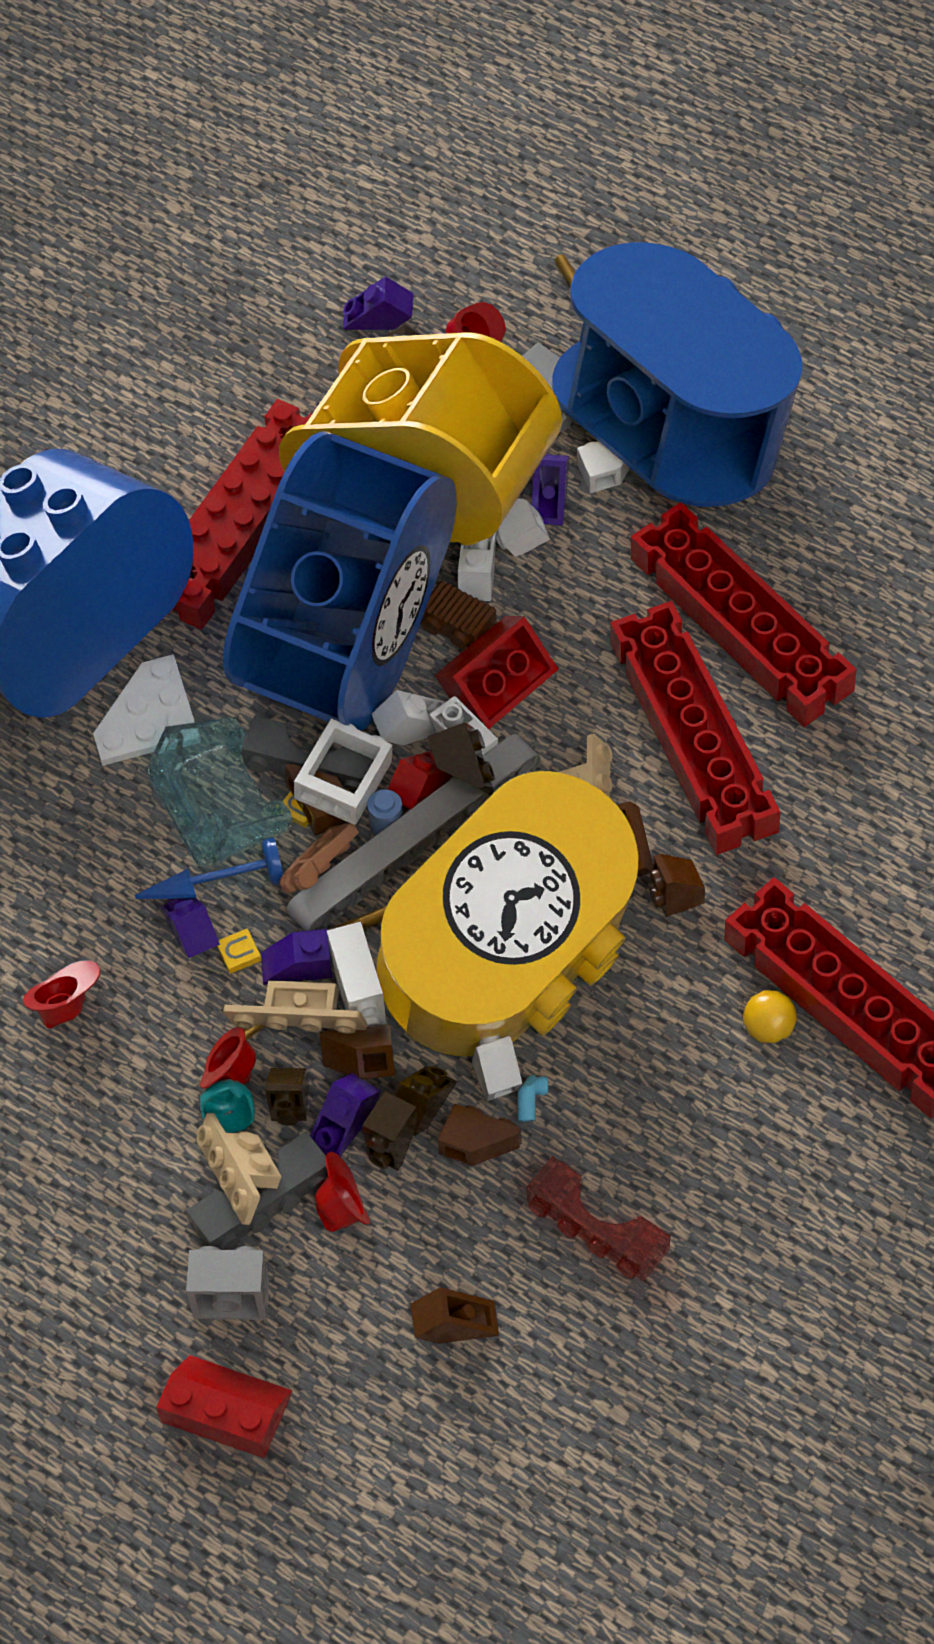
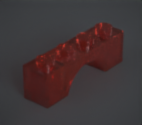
M552 1156L526 1187L529 1208L541 1218L549 1216L558 1222V1228L568 1237L575 1238L577 1235L587 1242L588 1249L597 1257L604 1258L607 1256L615 1261L618 1270L628 1278L633 1279L636 1276L645 1282L670 1250L671 1235L642 1216L617 1224L606 1223L596 1219L587 1212L580 1200L582 1175Z

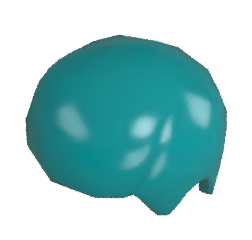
M232 1079L219 1080L206 1088L200 1096L202 1118L205 1119L207 1113H215L225 1133H236L245 1130L254 1122L255 1104L253 1095L245 1085ZM231 1110L233 1111V1114L224 1115L225 1113Z

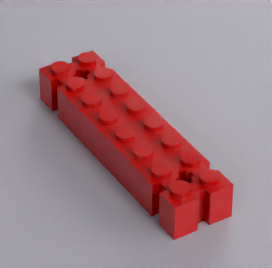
M277 398L264 416L266 427L257 426L189 519L194 547L192 568L183 594L173 608L178 611L180 621L202 630L215 613V598L223 601L252 561L277 488L284 474L279 457L280 443L291 428L305 425L312 413L302 417L298 407Z
M682 502L661 515V525L655 527L652 523H649L631 536V560L647 575L654 571L656 573V584L777 702L784 697L787 700L786 710L804 728L824 714L827 701H830L835 706L855 691L857 669L839 652L831 656L829 654L830 643L707 526L699 530L698 517Z
M669 601L647 609V617L639 620L636 614H632L610 622V644L620 664L626 663V676L699 823L705 821V835L715 855L741 847L743 837L751 835L755 842L779 833L780 810L770 790L763 792L764 778L688 631L682 633V619L673 602Z
M773 877L755 893L754 906L752 908L744 903L725 920L724 941L743 957H746L751 952L755 956L754 967L894 1088L901 1091L906 1086L911 1091L910 1101L932 1119L934 1117V1012L806 903L799 908L794 905V893Z

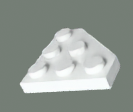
M174 654L141 663L94 731L93 735L102 766L199 740L198 731Z

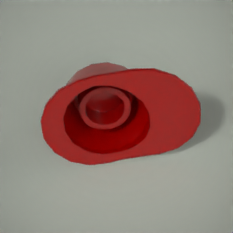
M478 302L457 312L455 317L448 322L445 331L446 334L476 333L501 342L506 332L504 318L497 308L487 302Z
M79 961L70 964L46 981L31 988L24 995L23 1004L26 1008L37 1011L43 1025L47 1028H53L59 1024L71 1021L82 1012L85 992L95 985L100 977L101 969L93 961Z
M236 1027L226 1032L211 1049L200 1082L202 1089L208 1088L215 1082L223 1079H232L243 1085L250 1081L251 1071L256 1063L257 1055L255 1049L245 1039V1032L242 1028Z
M332 1151L327 1153L325 1162L329 1177L315 1194L317 1213L324 1227L329 1232H335L339 1229L347 1228L358 1221L368 1225L370 1218L363 1206L350 1168L338 1154Z

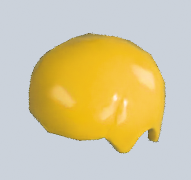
M763 990L752 996L747 1002L743 1013V1022L749 1035L760 1043H776L788 1038L792 1034L797 1022L796 1008L790 998L779 991Z

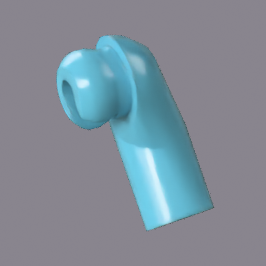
M536 1074L528 1076L520 1087L517 1095L519 1122L536 1121L535 1098L536 1095H546L548 1093V1078L546 1076L536 1077Z

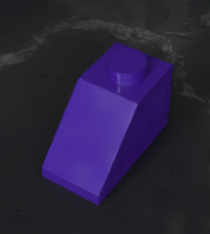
M546 454L533 474L532 506L541 515L543 523L547 525H563L569 471V456Z
M328 929L292 932L262 951L263 985L268 984V981L296 982L304 979L333 978L327 936Z

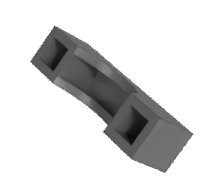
M254 716L241 747L244 765L259 773H263L266 770L279 773L284 779H286L285 766L292 763L303 767L310 753L298 749L290 741L286 723ZM342 746L340 749L326 754L316 771L337 777L343 788L348 787L351 793L355 794L374 759Z
M307 1131L277 1150L278 1171L282 1176L277 1189L267 1188L260 1193V1200L250 1225L241 1223L227 1196L217 1190L186 1210L189 1224L205 1246L217 1247L220 1250H233L240 1243V1238L251 1231L253 1233L260 1232L268 1226L270 1218L281 1211L283 1213L292 1211L300 1203V1198L311 1191L316 1193L329 1176L325 1162L326 1156Z

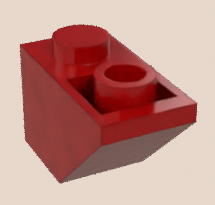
M431 750L400 759L387 790L397 793L401 798L402 805L411 810L446 784L452 776L437 768Z

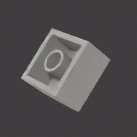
M204 1246L199 1250H189L186 1293L194 1319L267 1320L270 1278L263 1250H257L248 1246L239 1247L236 1250H220L213 1246Z

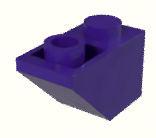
M383 277L375 284H371L362 293L347 301L343 309V329H396L412 318L413 292L390 278Z
M197 898L167 899V904L160 906L179 947L188 958L220 945L206 907Z
M353 1073L331 1084L310 1135L325 1155L332 1151L341 1157L363 1128V1123L375 1107L381 1090Z

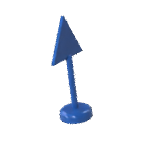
M270 837L262 841L263 860L193 877L190 876L189 869H186L136 894L135 898H196L193 885L262 868L267 869L272 884L280 885V877H282L283 870L275 839Z

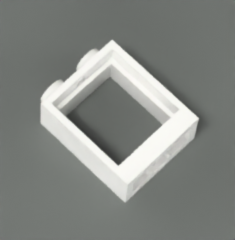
M330 719L294 781V799L356 825L368 804L370 796L376 791L392 763V744L380 736H371L357 730L352 724L348 726ZM333 742L374 759L355 794L314 777L316 770Z
M361 922L327 930L331 963L345 1010L361 1012L367 1021V1027L386 1025L383 992Z

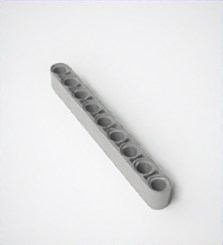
M513 734L483 755L484 761H489L495 775V780L491 781L493 792L486 793L455 777L318 878V882L311 886L312 888L299 892L288 903L286 912L304 931L317 930L321 926L327 927L343 914L341 911L349 905L351 907L356 905L369 895V890L375 886L380 887L396 875L395 871L401 866L405 868L420 857L422 850L428 846L432 848L448 836L446 832L454 826L458 828L473 815V812L504 783L525 774L530 769L535 770L540 764V755L519 735Z

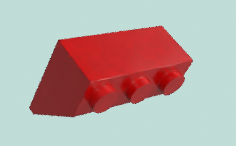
M504 616L434 676L450 699L456 696L490 729L559 669L525 616Z
M189 1355L171 1373L156 1408L161 1423L265 1459L293 1391Z

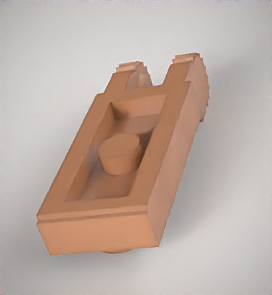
M346 823L329 827L284 872L285 874H282V877H280L281 889L284 892L292 893L298 889L307 890L312 888L311 886L318 882V875L330 868V861L350 848L349 842L359 833L355 825Z

